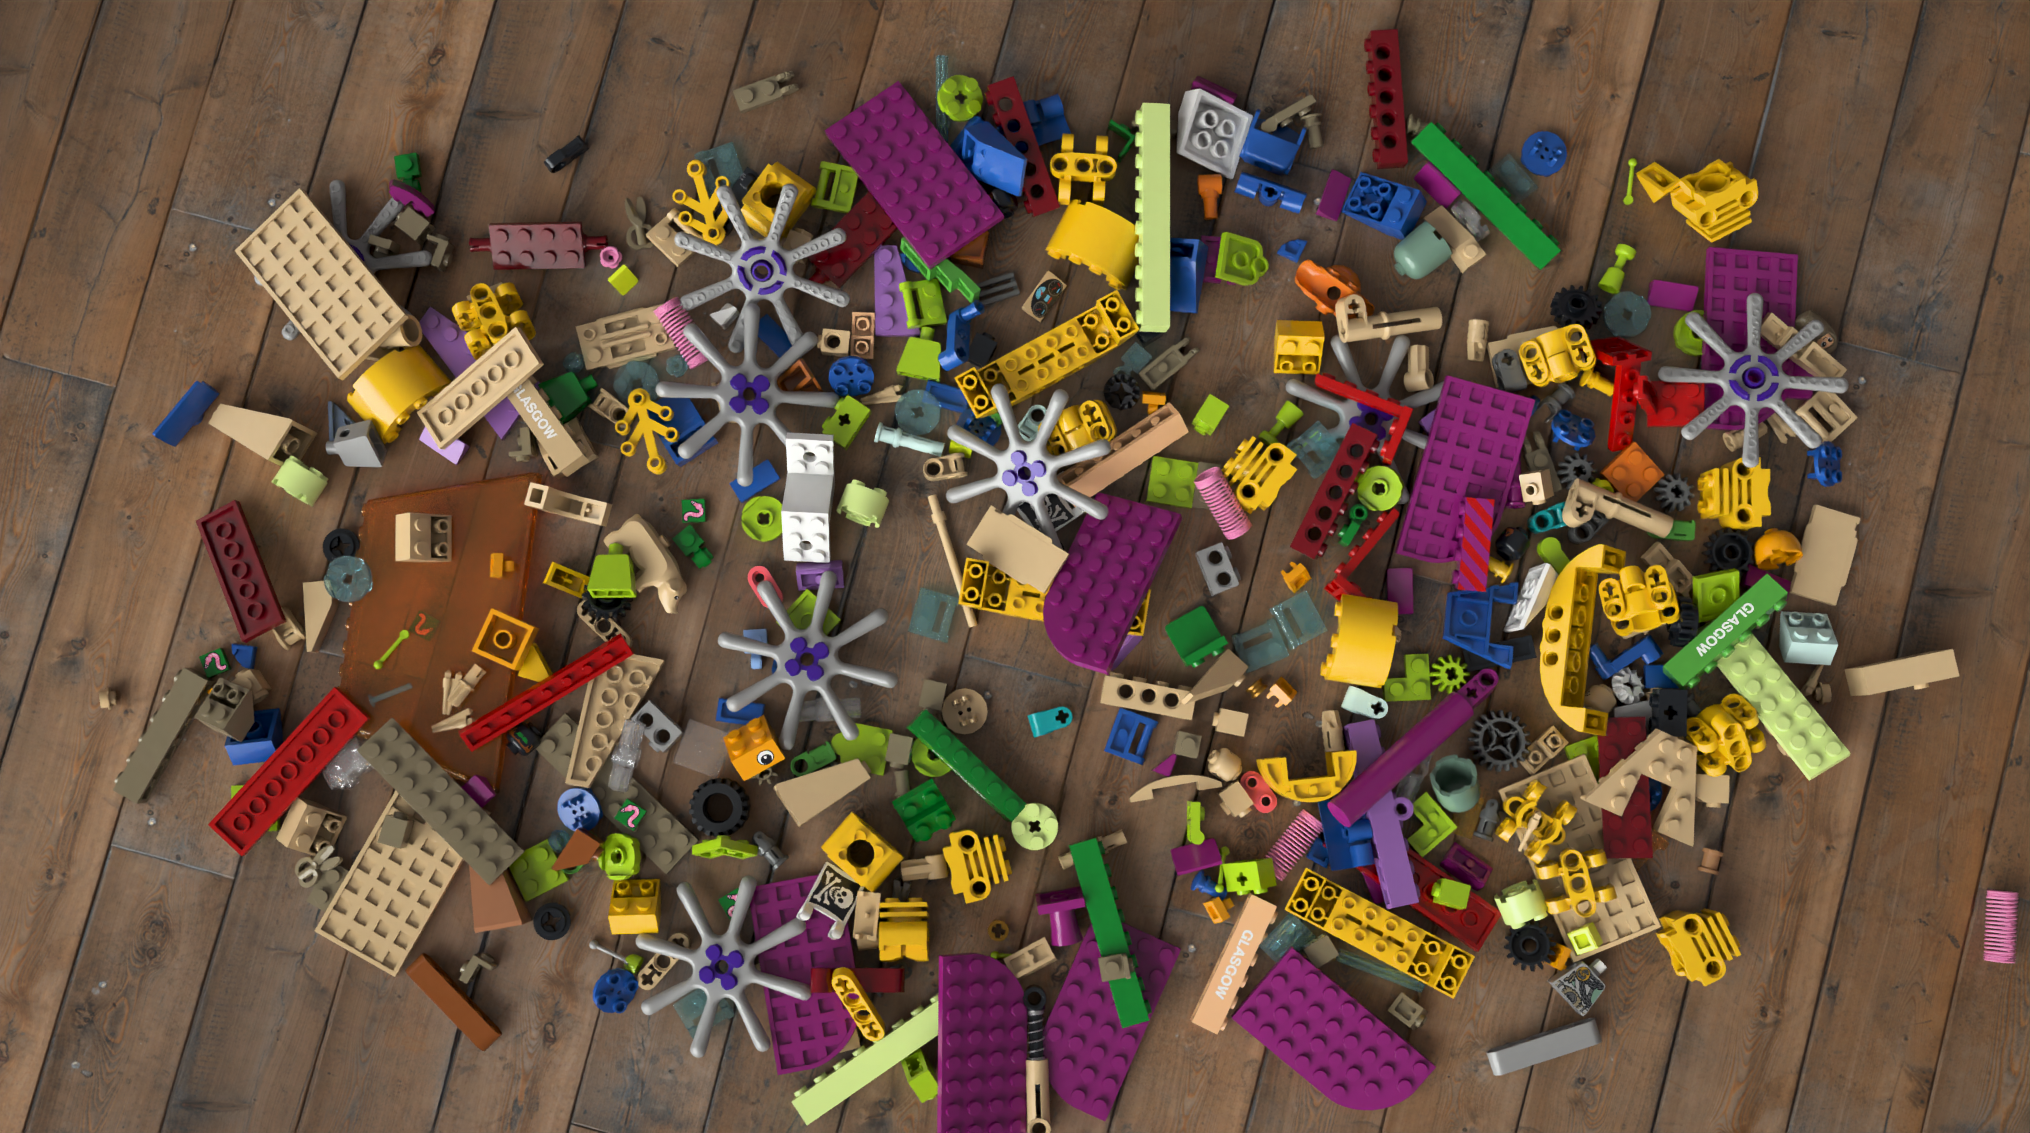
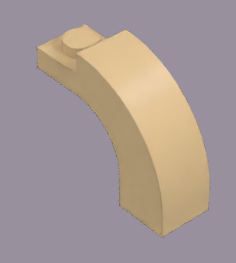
M531 482L524 505L552 514L605 527L607 526L612 504L580 497Z

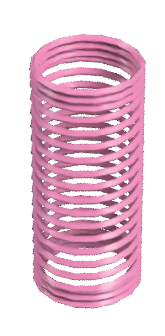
M675 297L655 309L654 313L658 320H660V323H663L662 326L665 327V330H668L667 333L669 337H672L671 340H675L673 344H676L678 351H681V355L684 354L682 358L688 361L687 366L692 370L708 359L701 352L694 355L699 350L693 351L696 347L690 348L693 345L692 343L687 345L690 341L684 337V334H681L683 329L678 331L692 322L693 319L675 328L689 319L690 315L672 325L677 320L686 316L688 312L669 322L686 311L685 309L666 319L683 307L682 305L679 306L681 304L680 299H678L679 297ZM679 306L678 308H676V309L673 310L672 312L666 314V313L669 312L670 310H672V309H674L675 307Z
M1213 467L1199 474L1195 478L1194 483L1197 489H1200L1201 496H1204L1205 503H1208L1207 506H1209V510H1211L1215 520L1219 523V527L1223 530L1226 539H1235L1246 533L1251 528L1252 523L1248 516H1246V513H1244V509L1240 506V502L1236 499L1226 478L1222 475L1220 467Z
M1304 809L1300 811L1299 816H1296L1297 820L1294 819V823H1291L1292 826H1288L1289 829L1283 832L1284 836L1282 835L1281 839H1278L1279 842H1275L1276 845L1270 848V851L1267 852L1268 855H1265L1266 858H1272L1275 877L1280 881H1283L1284 877L1287 876L1281 868L1288 873L1290 871L1285 866L1292 869L1284 860L1292 866H1295V864L1287 857L1295 863L1298 862L1290 854L1300 860L1289 848L1302 857L1303 855L1292 845L1303 853L1305 851L1295 842L1306 850L1308 848L1299 840L1308 847H1311L1298 834L1313 844V841L1301 831L1314 841L1316 839L1304 828L1316 837L1318 835L1307 825L1319 834L1323 832L1322 823Z
M1987 890L1986 898L2003 901L1986 900L1987 903L2002 905L1987 904V907L2001 909H1985L1986 911L2000 912L1985 913L1986 915L1998 916L1985 918L2004 922L1985 921L1988 924L2003 926L1985 925L1986 928L2002 930L1985 929L1986 932L2000 934L1985 933L1984 935L2006 939L1984 938L1985 940L2004 943L1984 942V944L2003 947L1984 946L1987 949L2002 951L1984 950L1983 959L1993 962L2015 963L2016 956L2013 954L2016 953L2014 951L2016 943L2012 941L2017 940L2013 938L2017 936L2014 934L2017 932L2015 930L2017 922L2012 920L2018 919L2013 916L2018 915L2014 912L2018 911L2015 908L2018 907L2016 904L2018 903L2019 893Z

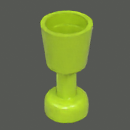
M1625 244L1617 245L1615 249V254L1618 256L1614 267H1609L1598 284L1600 289L1611 294L1620 293L1625 273L1622 270L1626 261L1632 260L1637 252L1634 248Z
M1287 400L1275 417L1278 422L1269 432L1266 430L1262 431L1258 435L1259 439L1267 446L1278 443L1276 439L1278 434L1284 427L1289 429L1304 415L1303 412Z

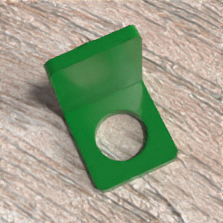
M1110 120L1108 128L1127 141V144L1118 155L1117 161L1121 162L1135 143L1136 136L1131 133V129L1122 123L1119 125Z

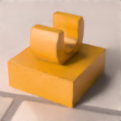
M1142 391V403L1148 404V415L1157 411L1158 405H1165V393Z
M503 553L491 554L490 577L500 578L502 577V571H514V561H503Z
M1291 562L1289 564L1293 570L1289 573L1282 570L1281 574L1288 588L1295 594L1311 579V576L1306 567L1301 563L1296 565L1294 562Z
M1281 676L1269 689L1270 692L1267 694V698L1269 699L1275 695L1279 699L1275 705L1278 708L1282 704L1286 706L1291 702L1297 691Z
M1215 897L1203 903L1214 924L1230 918L1227 910L1234 906L1231 898L1221 901L1220 897Z
M1557 943V946L1551 948L1556 953V956H1549L1552 963L1549 964L1546 961L1544 963L1562 971V969L1567 968L1565 963L1568 957L1571 958L1570 953L1572 950Z

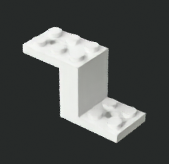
M787 432L788 473L781 510L784 561L830 563V517L835 489L834 436ZM806 452H812V453H814L815 455H814V456H809V455H807V454H805V453H806ZM802 541H809L811 544H805Z

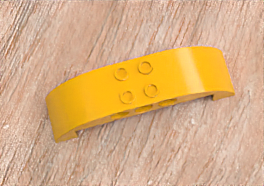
M1604 544L1593 546L1577 555L1558 575L1547 601L1545 618L1542 622L1543 638L1540 643L1541 682L1552 709L1559 718L1573 729L1600 736H1606L1608 713L1583 708L1598 573L1619 574V571L1625 566L1626 551Z

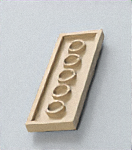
M515 327L422 407L417 414L439 449L445 450L541 368L544 363L522 329Z

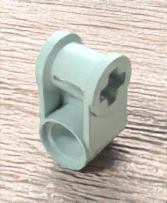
M1042 405L1032 406L1018 424L1020 435L1025 441H1033L1037 436L1038 426L1042 421H1034L1031 415L1036 410L1042 411L1045 415L1046 408Z
M1353 686L1348 687L1341 708L1371 719H1380L1388 712V705L1385 700ZM1379 703V708L1382 711L1374 714V709L1371 708V705Z

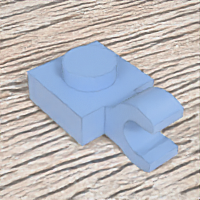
M767 629L743 630L744 637L768 644ZM744 652L745 654H751V668L762 669V655Z

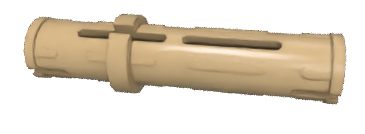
M1122 829L1105 837L1100 836L1097 842L1102 840L1105 854L1109 853V850L1127 843ZM1071 851L1058 856L1063 870L1074 865Z

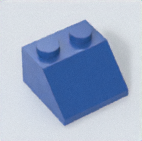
M280 709L254 711V724L242 742L227 736L225 748L233 765L266 762L283 743Z

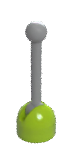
M592 940L589 943L591 949L597 948L624 961L625 969L634 975L638 973L642 966L644 958L639 955L631 954L624 957L599 945L596 940Z

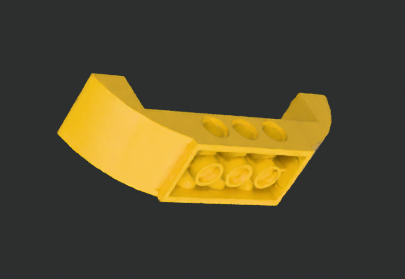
M1115 290L1098 299L1095 307L978 370L975 367L956 376L955 380L976 418L987 417L998 412L991 395V389L995 384H1003L1006 387L1011 405L1014 406L1093 364L1126 342L1140 329L1118 290Z
M966 558L958 604L998 614L1044 622V601L1049 589L1044 594L1028 583L1024 585L990 564L989 561ZM1150 589L1127 635L1143 636L1151 593Z
M1305 868L1284 909L1453 999L1475 958L1472 954L1438 938L1308 868Z

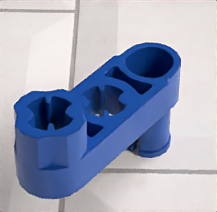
M975 300L965 308L960 307L949 314L946 350L938 355V361L946 371L968 361L969 323L971 319L983 314L985 311L984 305L979 300Z
M1647 635L1612 659H1608L1599 647V644L1594 643L1590 646L1589 657L1596 665L1595 670L1602 680H1605L1639 657L1648 665L1660 658L1664 653L1653 637Z

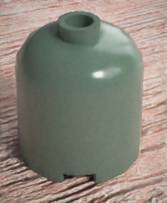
M1426 221L1414 229L1394 248L1393 254L1396 262L1394 267L1401 276L1406 274L1409 278L1421 279L1451 258L1452 252L1445 239L1442 237L1439 240L1433 233L1436 229Z
M1457 755L1445 756L1436 762V767L1430 773V779L1441 805L1450 812L1457 813L1473 808L1479 801L1481 794L1477 770L1470 759L1459 758Z

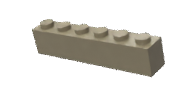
M183 668L176 674L173 687L165 693L162 698V706L150 719L151 725L147 731L141 734L138 740L140 744L127 758L126 762L128 764L124 771L120 772L115 779L116 785L113 791L136 804L147 802L195 719L194 716L209 695L207 691L213 688L216 682L193 668Z

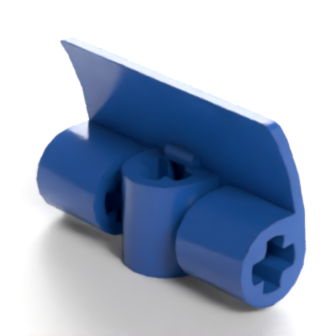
M1058 94L1038 101L1028 100L1023 102L1038 146L1062 139V133L1071 134ZM1011 120L1007 123V128L1010 132L1015 133L1019 131L1020 126L1017 121ZM997 127V130L1003 135L1001 127ZM1016 143L1015 148L1020 153L1027 151L1025 143Z
M1243 171L1240 174L1234 192L1254 199L1256 192H1258L1259 201L1265 206H1273L1279 199L1281 200L1279 208L1297 214L1300 213L1304 199L1307 196L1306 192ZM1268 190L1273 191V192H1272V197H1268V196H1267V195H1268V192H1267Z
M196 381L155 429L153 435L163 442L176 447L193 426L201 423L204 412L220 393L208 383Z
M1331 800L1319 801L1318 807L1331 871L1375 864L1370 841L1372 839V827L1369 819H1366V815L1364 814L1351 827H1346L1330 812L1327 804Z

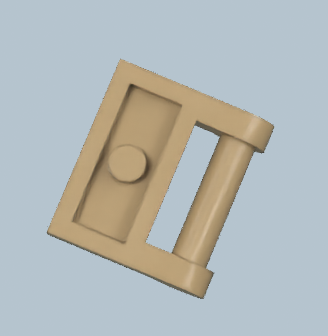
M673 208L665 218L646 233V237L679 268L696 252L678 247L674 241L677 232L669 225L675 222L684 232L703 239V234L700 235L691 226L681 224L678 219L680 211Z
M1816 391L1812 398L1808 399L1794 411L1821 436L1822 442H1832L1858 418L1835 393ZM1811 407L1833 428L1831 432H1828L1808 411Z

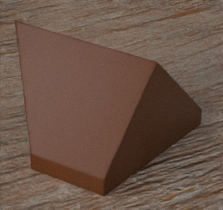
M988 230L949 256L950 261L956 264L983 269L989 243Z
M803 358L799 359L777 379V385L783 391L823 392Z

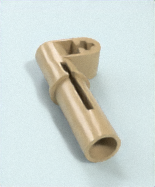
M1355 294L1340 298L1335 305L1338 333L1341 341L1344 343L1374 338L1387 340L1390 336L1437 330L1442 326V314L1438 307L1394 313L1380 311L1378 315L1367 316L1363 298ZM1355 314L1356 318L1348 319L1347 315ZM1412 320L1411 324L1373 329V325Z
M1579 478L1571 485L1562 512L1563 521L1569 527L1575 528L1586 523L1592 518L1594 510L1605 514L1607 519H1618L1661 538H1665L1669 534L1674 521L1673 517L1623 497L1621 492L1613 493Z

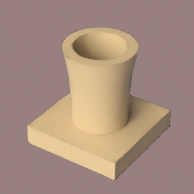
M407 314L409 318L366 359L378 361L395 349L399 352V347L419 345L422 340V329L419 321L413 315Z

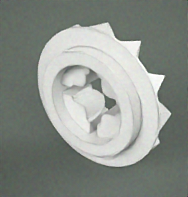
M1629 667L1615 673L1612 678V689L1616 697L1625 704L1639 702L1640 698L1644 696L1642 690L1645 686L1640 681L1642 677L1637 676L1636 670H1630ZM1628 682L1633 686V688L1631 689L1630 687L1624 684Z

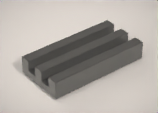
M1008 273L977 283L976 285L982 289L1007 280L1011 281L1010 283L981 291L979 298L1012 287L1014 290L980 302L987 306L1020 295L1014 273Z

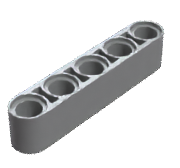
M1587 1018L1495 1047L1486 1053L1493 1075L1497 1076L1601 1043L1602 1039L1595 1018Z

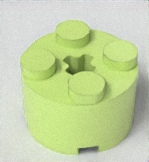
M291 455L289 459H286L272 480V483L279 488H284L290 495L313 507L328 484V478L315 468H309L302 461Z
M853 479L851 484H846L836 511L839 514L844 511L847 513L845 518L870 527L871 523H876L875 527L878 528L889 503V499L886 497L887 492L880 488L872 490L865 487V483Z
M1035 802L1028 803L1012 821V834L1015 840L1026 849H1043L1049 846L1057 835V818L1046 805ZM1038 820L1041 829L1031 832L1029 822H1036Z
M1532 880L1533 884L1529 885L1527 881L1513 884L1501 890L1502 896L1498 897L1497 894L1494 896L1504 923L1511 925L1512 929L1523 927L1526 924L1525 922L1531 919L1537 921L1548 916L1546 912L1547 906L1544 901L1545 896L1538 880Z

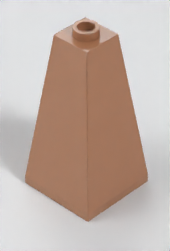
M469 865L475 933L523 925L532 921L509 868L491 885H488Z

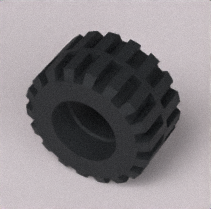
M727 778L711 779L699 785V788L693 792V798L689 802L691 804L689 814H692L693 819L691 820L693 824L698 826L697 829L705 832L706 835L717 837L733 834L742 828L745 821L748 820V812L751 806L748 801L750 799L745 793L746 790L739 786V783ZM718 793L727 795L733 804L731 816L724 821L712 819L707 811L708 800L711 796Z

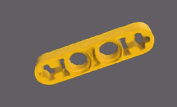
M845 967L835 969L832 975V987L863 1035L870 1041L882 1039L885 1032V1023L854 973ZM855 993L859 995V998L851 999L847 995ZM867 1010L870 1014L864 1016L860 1015L858 1011Z

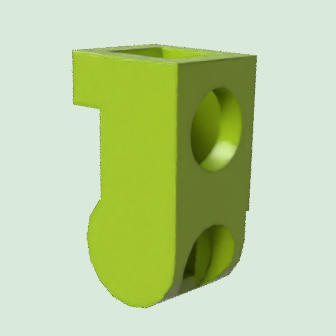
M1547 537L1540 540L1537 544L1538 555L1544 563L1550 564L1558 575L1574 559H1568L1561 550L1560 542L1554 537Z

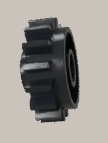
M1570 285L1569 290L1563 287L1560 293H1555L1550 305L1552 308L1550 314L1555 316L1554 321L1558 322L1562 328L1571 324H1578L1584 329L1587 328L1589 330L1592 324H1597L1601 316L1602 302L1597 301V294H1590L1591 289L1583 291V286L1575 289L1573 285Z
M1726 528L1724 531L1720 529L1716 531V535H1709L1708 538L1711 542L1703 544L1708 549L1702 552V555L1708 557L1704 564H1711L1709 571L1717 570L1718 572L1735 568L1739 570V576H1741V571H1748L1747 565L1754 563L1751 557L1755 554V551H1752L1751 548L1754 543L1747 540L1748 535L1742 536L1739 529L1732 532L1731 528ZM1727 547L1732 551L1731 559L1726 556L1725 550Z
M584 585V591L587 593L582 594V600H585L583 607L584 609L589 608V616L596 614V621L603 617L605 623L609 622V618H613L617 622L618 615L625 617V609L631 610L632 607L629 602L634 600L633 597L612 598L610 600L593 598L587 590L588 585Z
M1677 596L1680 618L1677 622L1666 623L1667 632H1669L1668 640H1670V645L1685 647L1688 642H1691L1696 637L1699 614L1697 605L1691 603V598ZM1671 607L1667 617L1675 613V608Z
M1529 920L1521 928L1516 930L1510 928L1511 936H1505V939L1509 941V945H1505L1504 949L1510 950L1507 958L1515 959L1513 961L1514 966L1521 963V970L1525 971L1527 966H1530V970L1535 972L1536 966H1539L1542 970L1544 969L1543 963L1545 961L1549 964L1552 963L1549 956H1556V953L1551 948L1557 946V943L1550 941L1554 934H1546L1548 930L1546 925L1539 928V921L1531 925ZM1528 940H1535L1536 949L1532 952H1527L1524 948Z

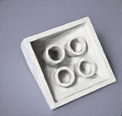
M1200 88L1185 91L1178 112L1177 153L1216 173L1233 179L1240 159L1239 155L1245 143L1253 116Z
M1544 563L1529 568L1518 594L1517 603L1513 606L1504 627V632L1509 633L1524 629L1547 604L1551 589L1558 577L1557 572L1550 564Z

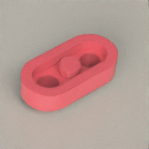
M763 566L753 567L749 571L747 578L761 604L768 608L757 592V585L760 583L756 581L758 574H763L764 580L772 583L781 602H783V593L769 570Z
M1255 771L1243 773L1239 783L1253 801V806L1262 813L1273 811L1277 805V798L1262 776ZM1250 778H1254L1256 781L1254 787L1248 785ZM1264 797H1268L1270 800L1267 806H1264L1261 802Z

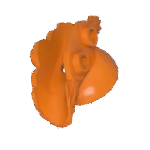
M1309 259L1302 262L1298 267L1295 283L1305 295L1317 303L1315 308L1321 313L1327 315L1329 312L1336 316L1335 305L1337 301L1342 297L1355 294L1363 298L1367 316L1373 315L1375 307L1361 294L1360 280L1351 268L1344 265H1333L1324 268ZM1335 286L1340 289L1341 295L1338 299L1333 300L1328 297L1327 292L1330 287ZM1355 314L1347 315L1348 319L1356 318Z

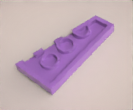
M883 245L874 253L876 337L920 336L919 328H907L906 321H908L904 297L899 289V284L906 282V277L897 245Z

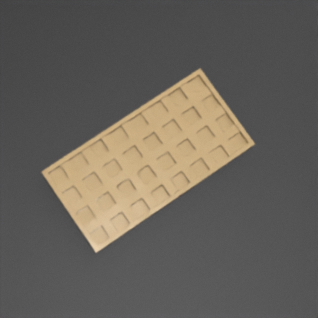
M301 188L287 199L235 250L338 379L344 380L409 318L407 313Z
M1585 754L1497 789L1502 802L1511 795L1525 799L1522 796L1525 789L1536 779L1548 787L1536 802L1538 804L1536 807L1550 816L1562 800L1568 801L1577 808V812L1567 825L1562 824V828L1566 833L1565 840L1559 845L1548 843L1547 845L1550 848L1540 862L1548 860L1558 861L1560 852L1566 848H1573L1580 853L1592 849L1603 850L1601 808L1580 799L1582 795L1586 796L1598 785ZM1514 800L1510 803L1509 809L1512 813L1516 812L1517 808L1521 805L1520 802ZM1523 826L1518 827L1515 831L1520 843L1526 831ZM1532 833L1523 848L1524 852L1535 837ZM1570 853L1566 857H1576V855ZM1527 857L1545 899L1561 896V893L1566 895L1561 875L1548 879L1538 878L1534 868L1536 863ZM1631 858L1607 859V864L1588 869L1592 887L1611 883L1615 887L1616 899L1596 902L1595 913L1590 917L1579 916L1573 911L1571 905V909L1568 911L1552 914L1565 946L1572 950L1570 953L1572 962L1579 961L1661 927ZM1580 876L1573 878L1571 882L1572 887L1579 888L1582 885L1583 880ZM1588 900L1578 903L1579 911H1585L1589 907ZM1593 922L1603 943L1597 949L1577 955L1567 933Z
M395 791L316 927L315 932L396 977L464 859ZM483 808V810L490 816L491 812ZM394 811L408 814L407 819L414 820L406 848L400 849L378 843L385 815L394 814Z

